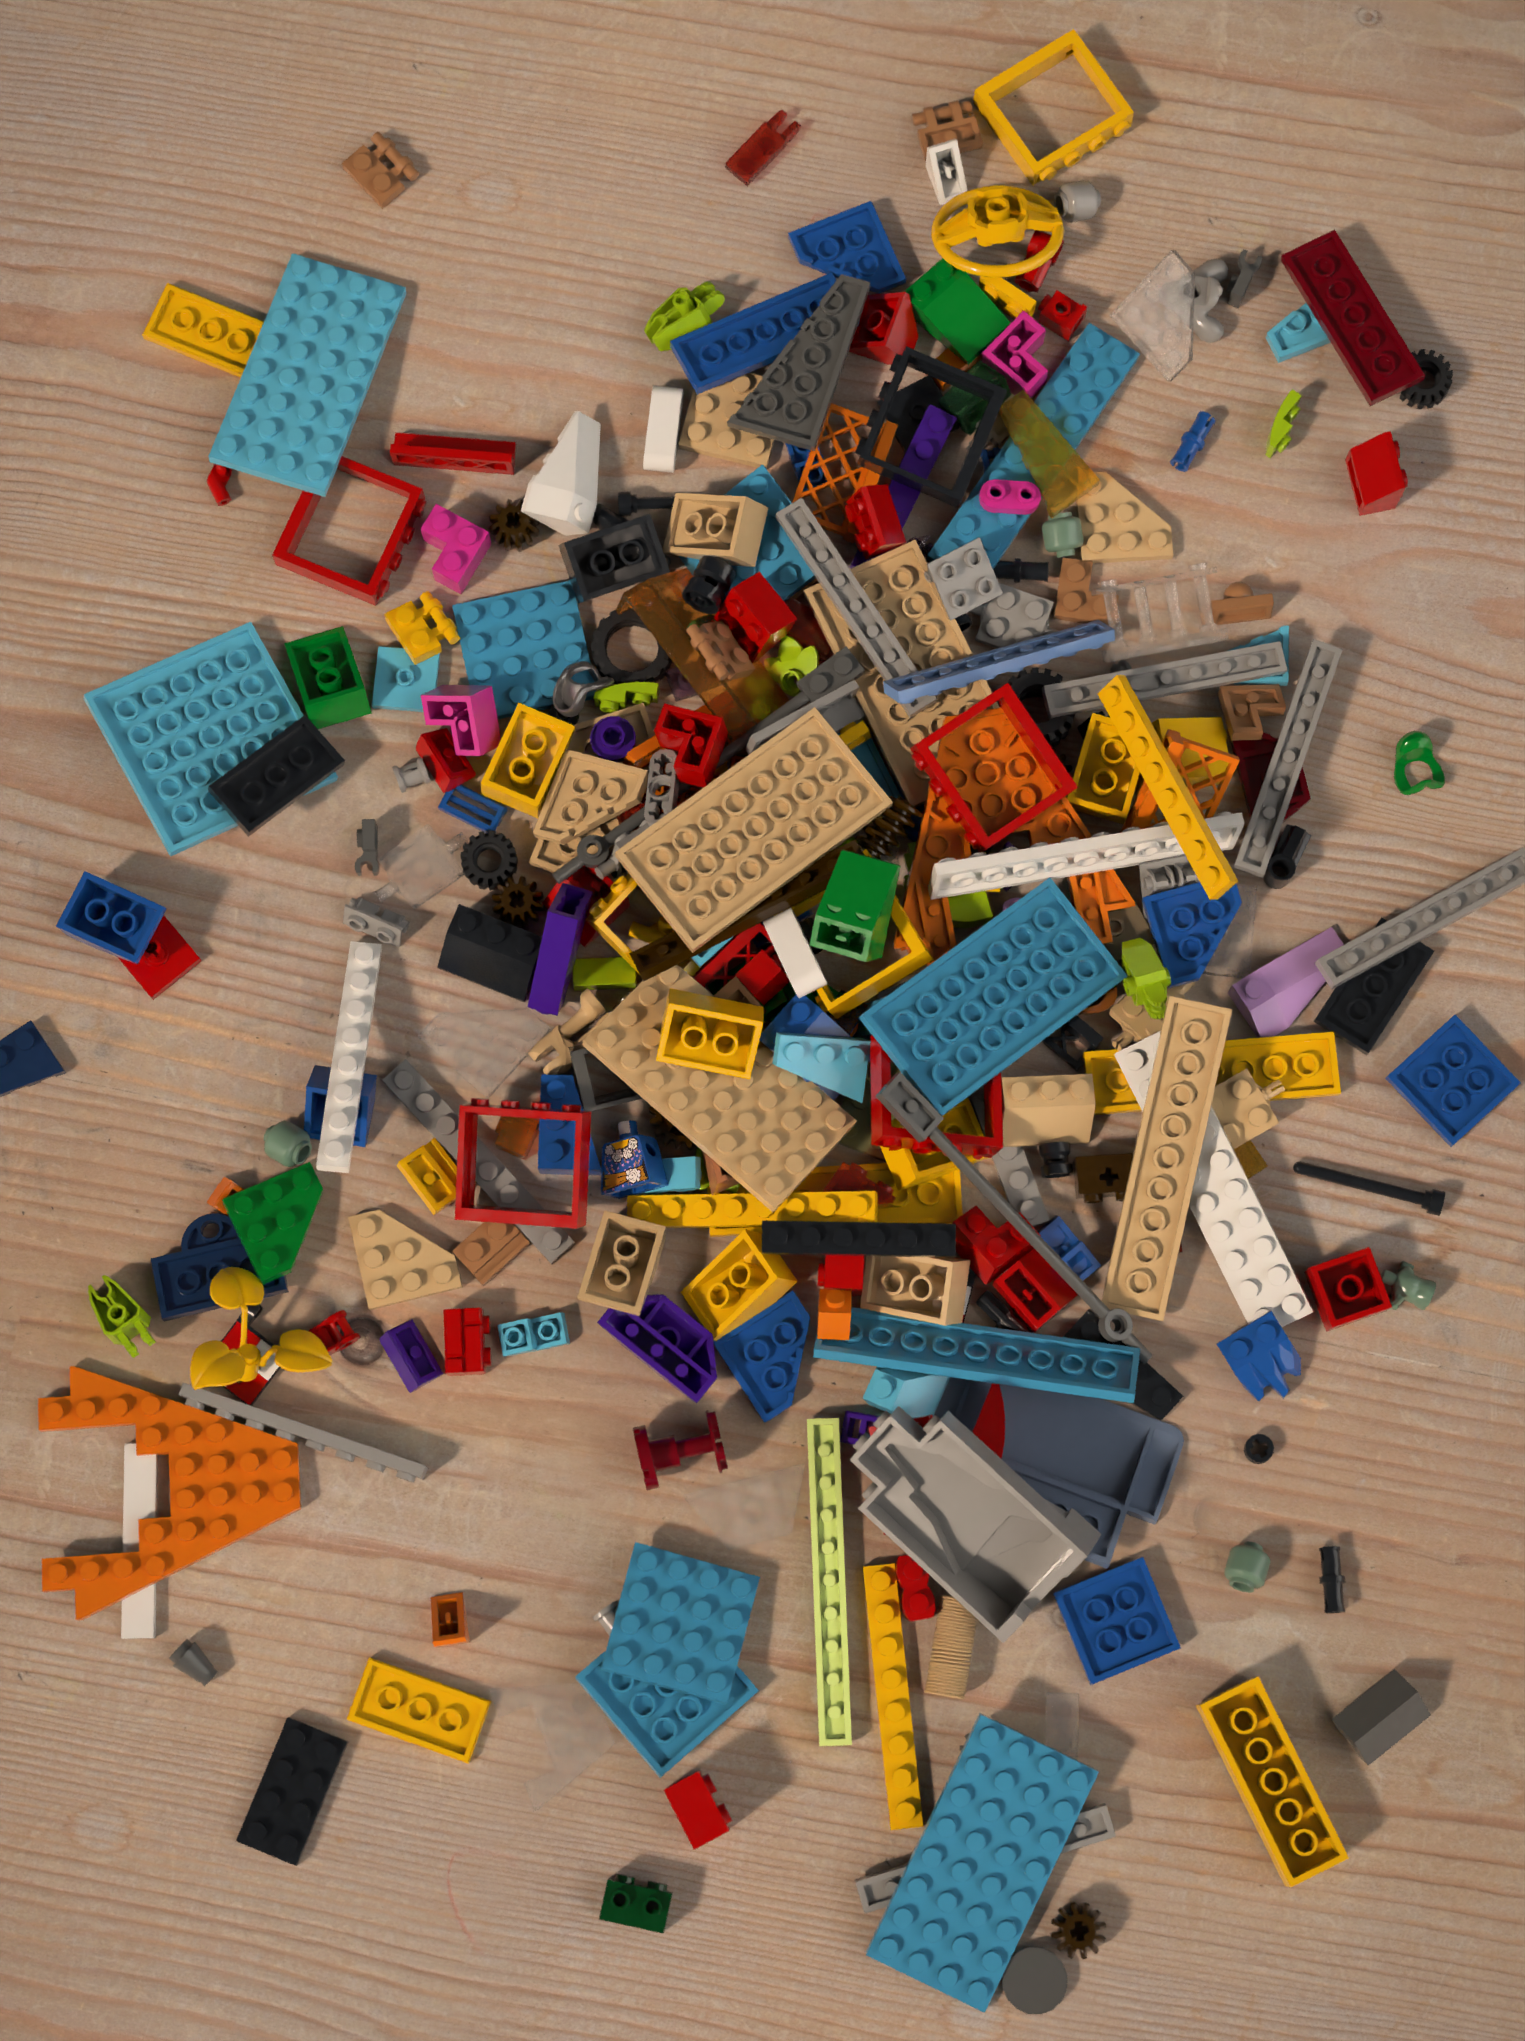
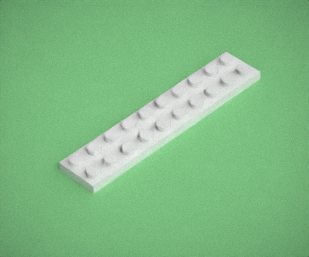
M1221 812L1211 818H1205L1221 850L1233 849L1245 824L1242 812L1235 814ZM1160 822L1151 828L1140 829L1139 827H1130L1121 833L1110 834L1109 832H1100L1091 838L1079 839L1078 837H1070L1062 840L1061 843L1048 845L1047 842H1040L1032 845L1030 848L1018 850L1015 847L1001 850L999 853L989 855L980 852L959 860L945 858L934 864L928 892L930 900L1040 882L1048 878L1058 879L1130 867L1140 863L1185 854L1168 822Z
M1161 1031L1114 1054L1142 1112ZM1211 1105L1189 1206L1247 1323L1250 1324L1272 1311L1281 1327H1284L1313 1313L1314 1310Z

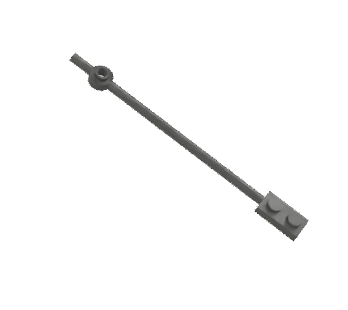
M847 646L797 682V687L801 691L799 694L726 746L721 753L716 769L745 749L752 734L797 711L806 703H812L865 674V669ZM679 782L678 797L694 785ZM670 788L667 789L665 792H663V793H662L661 795H659V796H662V795L667 794V793L669 792ZM645 806L603 837L598 835L584 837L578 844V855L552 874L558 884L562 883L583 866L596 868L605 863L609 858V847L615 844V840L624 832L633 831L645 820ZM592 845L599 848L598 852L593 855L587 852V849Z
M901 1072L895 1074L875 1097L918 1142H922L929 1137L1100 1317L1098 1323L1099 1331L1106 1340L1111 1342L1122 1341L1126 1346L1140 1348L1139 1360L1143 1364L1148 1362L1152 1354L1131 1333L1133 1322L1130 1315L1120 1308L1110 1310L939 1130L937 1126L944 1118ZM1111 1321L1115 1324L1114 1331L1111 1329L1110 1326Z

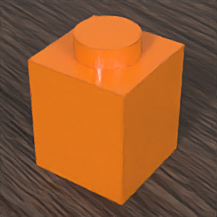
M819 1289L817 1339L849 1340L852 1290Z

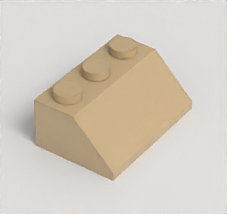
M1092 1074L1001 1077L1003 1147L1039 1146L1051 1142L1089 1143L1096 1105Z

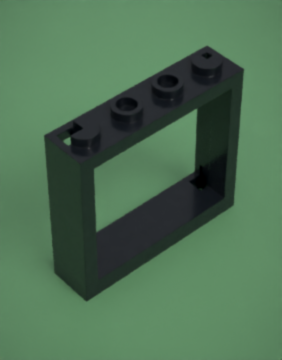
M906 346L902 356L896 353L889 370L895 373L890 383L884 381L878 398L883 401L879 411L873 408L866 426L871 427L867 438L861 436L855 450V454L860 455L856 465L954 507H958L966 492L1007 390ZM907 366L988 401L952 490L871 456Z

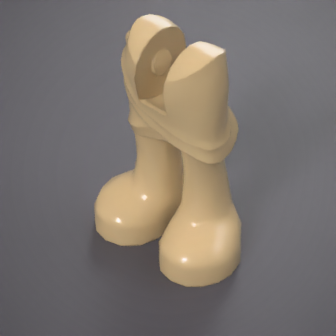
M588 988L580 995L581 1008L563 1025L560 1026L558 1024L528 1052L529 1056L537 1062L553 1049L557 1051L559 1056L544 1067L543 1073L545 1075H562L566 1073L572 1066L568 1047L583 1044L584 1039L609 1015L608 1012L604 1014L606 1010ZM602 1016L593 1028L574 1043L569 1040L586 1025Z

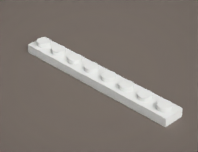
M350 941L316 1167L319 1171L349 1173L382 944Z

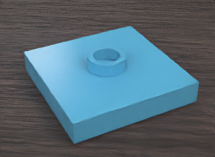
M378 646L372 707L376 709L423 712L421 695L437 688L440 653L414 665L404 648Z

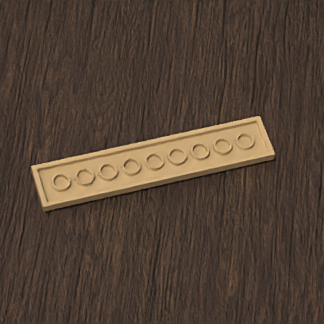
M1168 995L1101 1299L1110 1310L1120 1308L1128 1314L1159 1321L1164 1320L1232 1009Z

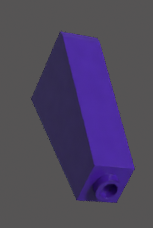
M565 883L561 885L547 912L528 1008L535 1009L541 1014L558 1016L565 1002L593 891Z

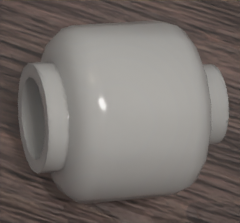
M1085 180L1063 184L1054 197V207L1057 208L1060 216L1066 222L1071 223L1090 220L1095 216L1097 208L1101 204L1099 191L1089 181Z

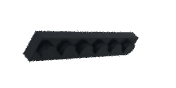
M762 1221V1254L955 1258L956 1224Z

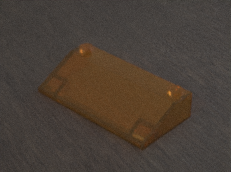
M688 568L647 579L625 591L618 603L616 612L620 615L633 608L711 713L724 719L728 731L724 748L789 701L788 697L759 660L753 664L755 670L748 677L733 680L725 678L720 681L714 672L711 673L705 665L706 660L701 652L695 650L690 643L691 637L686 632V629L693 624H697L700 627L704 623L715 622L714 617L716 614L699 612L684 601L682 592L689 579L694 577Z

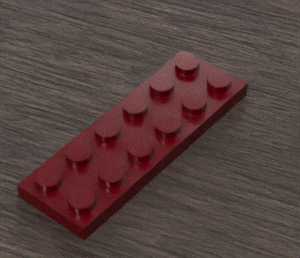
M1335 230L1282 255V264L1369 406L1375 405L1424 380L1425 374Z

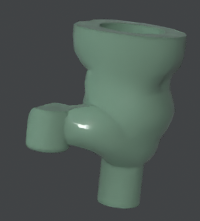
M1405 1261L1400 1263L1401 1268L1398 1269L1397 1274L1384 1269L1381 1274L1382 1281L1392 1286V1295H1388L1392 1305L1391 1309L1397 1310L1404 1300L1414 1304L1421 1310L1427 1308L1434 1295L1436 1282L1414 1275V1265Z

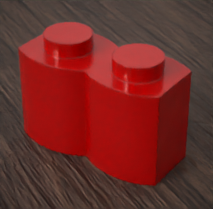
M909 1555L899 1556L895 1568L898 1584L903 1589L901 1607L908 1622L933 1618L935 1599L927 1585L929 1574Z

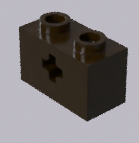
M1134 1153L1075 1157L1073 1165L1076 1199L1084 1198V1203L1103 1202V1197H1116V1201L1123 1202ZM1105 1172H1109L1111 1178H1116L1110 1186H1107L1106 1181L1100 1180Z

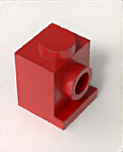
M1056 290L1053 296L1047 294L1038 307V310L1041 311L1038 323L1069 342L1085 319L1088 306L1080 305ZM1056 308L1061 309L1064 313L1058 312Z

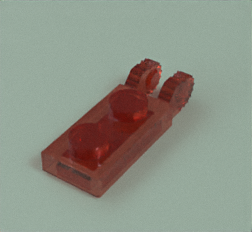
M784 110L778 111L767 123L764 122L725 163V168L747 187L800 131L801 125L797 121L792 122L781 134L776 131L784 123L788 115Z

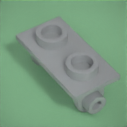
M360 897L358 899L352 898L349 905L345 904L343 924L348 925L354 931H362L376 937L383 943L400 947L402 932L405 933L410 923L405 920V916L385 909L381 917L376 914L380 906Z

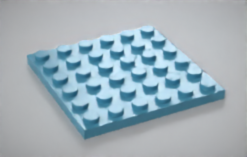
M251 622L84 694L86 705L170 857L239 826L210 794L208 786L304 716ZM336 772L305 795L337 781L338 776Z

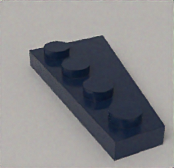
M31 1020L0 1040V1097L11 1094L12 1091L41 1083L42 1080L66 1074V1071Z

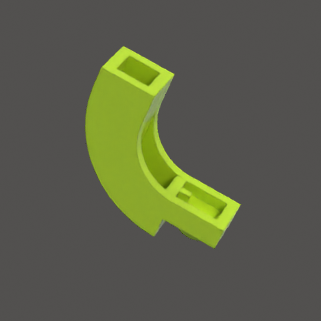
M916 841L908 843L907 853L903 854L907 872H910ZM905 875L903 878L905 891L909 875ZM986 891L948 897L954 928L982 926L992 920L993 916Z

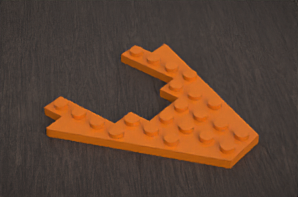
M1001 707L983 710L938 742L936 760L987 836H990L1056 791ZM958 715L945 717L942 726L953 720ZM930 786L928 787L902 904L903 909L933 958L932 961L927 963V967L957 945L948 897L930 900L928 885L933 866L945 858L959 860L971 856L970 844L964 838L966 831L960 822L957 824L953 822L946 811L947 803L942 796L937 797ZM1066 796L1012 832L1027 831L1030 847L1040 842H1047L1048 845L1061 843L1062 840L1070 837H1078L1079 839L1092 837ZM1114 869L1067 877L1072 906L1102 944L1113 942L1108 911L1135 906V901ZM897 927L894 950L909 947Z
M69 1366L70 1396L38 1398L40 1432L136 1425L137 1456L169 1455L171 1517L138 1519V1552L42 1559V1591L46 1593L75 1590L76 1620L78 1621L84 1620L301 1510L298 1443L76 1366Z

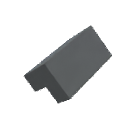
M1393 1669L1336 1715L1332 1721L1338 1731L1350 1742L1356 1754L1369 1766L1431 1716L1418 1691Z

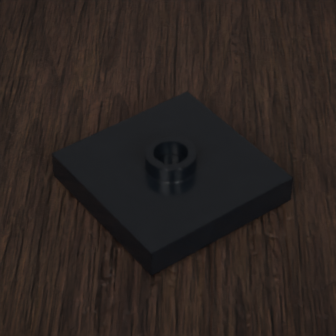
M929 375L897 391L885 419L886 421L898 424L894 436L904 453L929 404L954 416L933 378ZM882 399L877 401L879 409L883 401ZM957 419L950 433L959 429L960 424Z

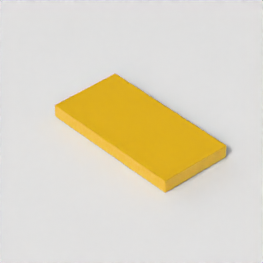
M167 283L142 336L145 340L241 378L264 321Z
M369 1657L346 1720L469 1764L492 1701Z

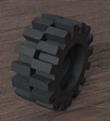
M1420 349L1418 354L1415 351L1411 353L1420 368L1429 371L1434 376L1435 384L1429 389H1422L1414 385L1401 391L1399 398L1402 402L1408 399L1407 405L1410 407L1413 406V403L1418 404L1417 409H1423L1424 405L1429 409L1433 407L1434 403L1438 405L1445 398L1453 381L1451 380L1453 370L1449 371L1451 366L1449 361L1443 363L1444 356L1442 354L1437 358L1434 356V350H1430L1429 354H1425V349Z
M492 830L484 834V831L478 832L479 836L474 837L472 835L469 838L470 842L468 844L465 842L463 845L464 851L461 852L460 856L461 865L466 878L470 880L471 884L474 886L476 884L483 890L485 887H488L489 890H495L499 883L505 886V882L508 881L507 878H513V873L516 874L518 857L509 838L506 839L504 834L499 832L498 835ZM485 850L497 851L501 855L500 866L493 871L482 870L477 864L478 856Z

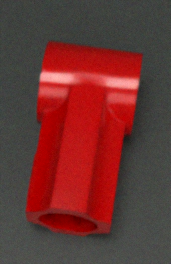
M1035 230L1028 244L1027 255L1024 260L1042 251L1048 244L1051 234ZM1062 240L1061 246L1051 259L1032 271L1017 275L1015 283L1027 292L1038 293L1050 266H1054L1059 257L1064 240Z

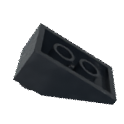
M650 514L558 545L578 604L670 572Z

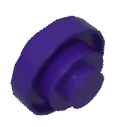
M608 716L594 725L591 731L590 743L593 752L599 758L620 762L624 760L628 751L635 748L636 734L633 726L627 720L619 716Z

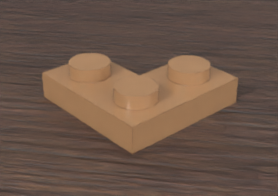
M1063 557L1053 619L1084 624L1100 620L1114 628L1119 595L1089 591L1093 562Z
M1279 684L1220 686L1218 692L1231 741L1261 740L1264 731L1259 716H1283L1286 710V704Z

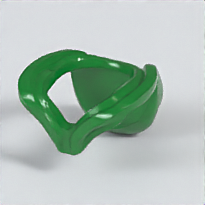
M1422 731L1406 733L1396 745L1394 781L1398 790L1403 795L1418 793L1425 787L1439 789L1445 785L1443 770L1433 757L1432 741ZM1422 761L1431 768L1433 780H1423L1411 787L1405 775V766L1410 762Z

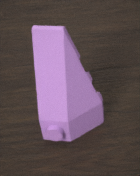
M1333 927L1262 966L1231 986L1228 995L1257 1038L1277 1036L1288 1029L1326 982L1315 962L1317 959L1344 945Z

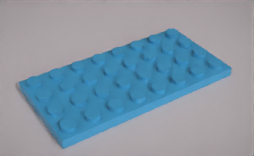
M1048 878L863 1013L859 1019L904 1077L943 1116L1110 991L1128 975L1054 881Z
M979 1713L865 1954L985 2013L1099 1771Z

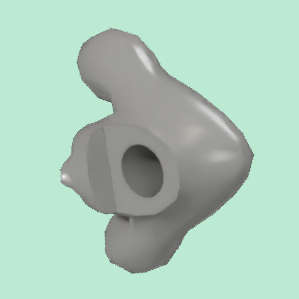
M1218 258L1207 260L1197 269L1171 282L1160 294L1164 305L1180 320L1187 323L1202 341L1208 343L1219 341L1224 334L1223 325L1216 318L1208 316V312L1217 304L1219 296L1222 295L1223 288L1220 286V283L1227 279L1228 274L1225 262Z

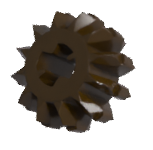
M511 499L507 500L506 508L497 504L496 511L498 514H490L489 520L492 523L489 527V533L495 535V544L504 543V549L507 551L511 549L512 545H516L517 551L521 552L522 543L532 547L533 540L531 537H537L540 534L539 529L536 527L540 522L521 512L522 499L516 506H513ZM515 522V525H517V522H519L520 527L514 529V526H512V529H510L509 524Z
M525 876L519 878L518 884H515L512 877H508L509 886L506 887L499 883L497 889L501 894L492 895V901L498 903L492 908L493 913L501 914L499 917L501 921L507 922L510 920V924L516 927L518 921H521L523 927L528 928L527 919L530 918L537 922L539 916L535 911H543L545 908L543 903L538 902L544 898L543 892L535 891L537 888L535 881L530 882L526 886ZM520 897H522L524 905L519 908L517 904L516 908H514L512 900L517 898L519 901Z
M1073 1901L1069 1905L1071 1914H1068L1062 1907L1058 1909L1059 1914L1064 1917L1063 1921L1052 1918L1051 1924L1061 1928L1059 1931L1051 1932L1050 1936L1053 1939L1063 1937L1056 1945L1059 1951L1070 1944L1067 1951L1069 1958H1073L1076 1949L1079 1948L1080 1957L1086 1959L1087 1952L1085 1947L1088 1946L1096 1954L1099 1949L1092 1943L1094 1939L1105 1942L1106 1937L1097 1934L1096 1930L1106 1928V1923H1094L1101 1914L1099 1910H1094L1087 1916L1089 1904L1086 1902L1082 1904L1080 1913H1078L1077 1905ZM1080 1921L1082 1926L1086 1925L1087 1931L1082 1932L1081 1939H1076V1935L1072 1934L1071 1936L1070 1930L1075 1928V1922Z

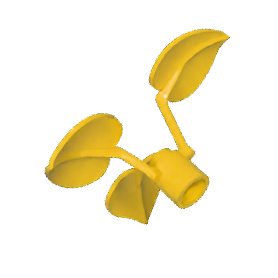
M238 1267L221 1269L215 1275L210 1284L212 1300L225 1309L241 1307V1343L237 1350L234 1348L229 1350L225 1343L217 1340L207 1341L199 1345L193 1353L190 1364V1378L194 1390L210 1386L230 1385L239 1380L244 1382L252 1381L257 1376L259 1366L265 1367L267 1360L274 1353H276L275 1363L282 1369L291 1372H312L332 1366V1358L322 1341L315 1334L300 1329L283 1333L280 1337L279 1345H273L262 1357L256 1346L247 1344V1306L259 1305L263 1301V1284L256 1275Z

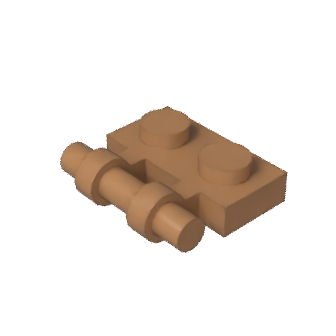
M956 100L949 102L948 106L936 109L927 107L923 108V112L912 114L914 126L922 124L927 126V128L917 131L925 162L927 147L952 139L957 140L960 153L983 147L976 117L963 118V114L972 112L970 100L961 103ZM947 118L953 120L952 122L937 124L938 120Z
M376 132L371 137V141L377 148L371 152L365 145H362L342 163V167L383 209L405 190L404 185L399 180L405 175L410 181H414L419 176V172L413 167L414 163L408 156H402L395 148L396 144L389 137L385 138L380 132ZM386 157L395 164L390 171L381 162Z
M722 620L704 623L700 627L697 624H693L686 629V632L691 637L690 643L695 650L701 652L706 660L705 665L711 673L714 672L720 681L725 678L733 680L748 677L755 670L747 653L740 647L733 637L730 628Z

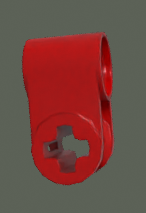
M345 1310L332 1314L319 1325L308 1330L322 1341L330 1356L349 1347L361 1338L359 1333H354L347 1321ZM337 1325L340 1326L341 1330L344 1333V1336H341L340 1332L336 1327Z

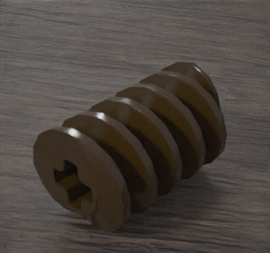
M899 795L898 798L888 796L893 801V804L882 813L883 818L877 817L872 820L875 828L869 826L863 828L868 836L867 838L862 836L855 838L858 844L863 849H867L876 859L882 860L880 858L881 855L891 857L892 853L888 846H900L895 836L907 837L908 834L903 826L907 825L914 828L915 823L911 816H923L918 809Z

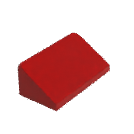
M447 728L420 735L416 751L422 757L423 762L443 793L449 792L475 777L476 772L467 758L456 755L453 736Z

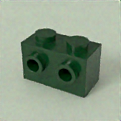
M616 1874L615 1879L609 1878L607 1880L599 1920L664 1934L673 1892L666 1891V1884L648 1881L647 1886L634 1884L635 1877Z

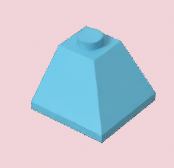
M877 1367L863 1399L870 1406L882 1411L887 1410L890 1414L900 1406L911 1418L930 1414L934 1415L950 1377Z

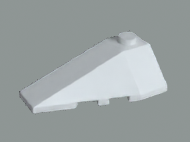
M580 411L573 413L558 437V444L552 453L547 454L544 458V465L538 475H533L528 483L521 512L565 536L589 533L597 505L601 423Z

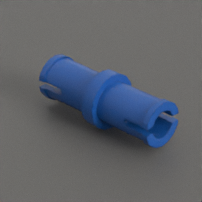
M1204 411L1198 412L1189 431L1182 435V443L1170 461L1172 466H1175L1178 462L1175 469L1182 472L1188 471L1197 452L1204 448V440L1216 422L1214 417H1211L1208 421L1211 414Z

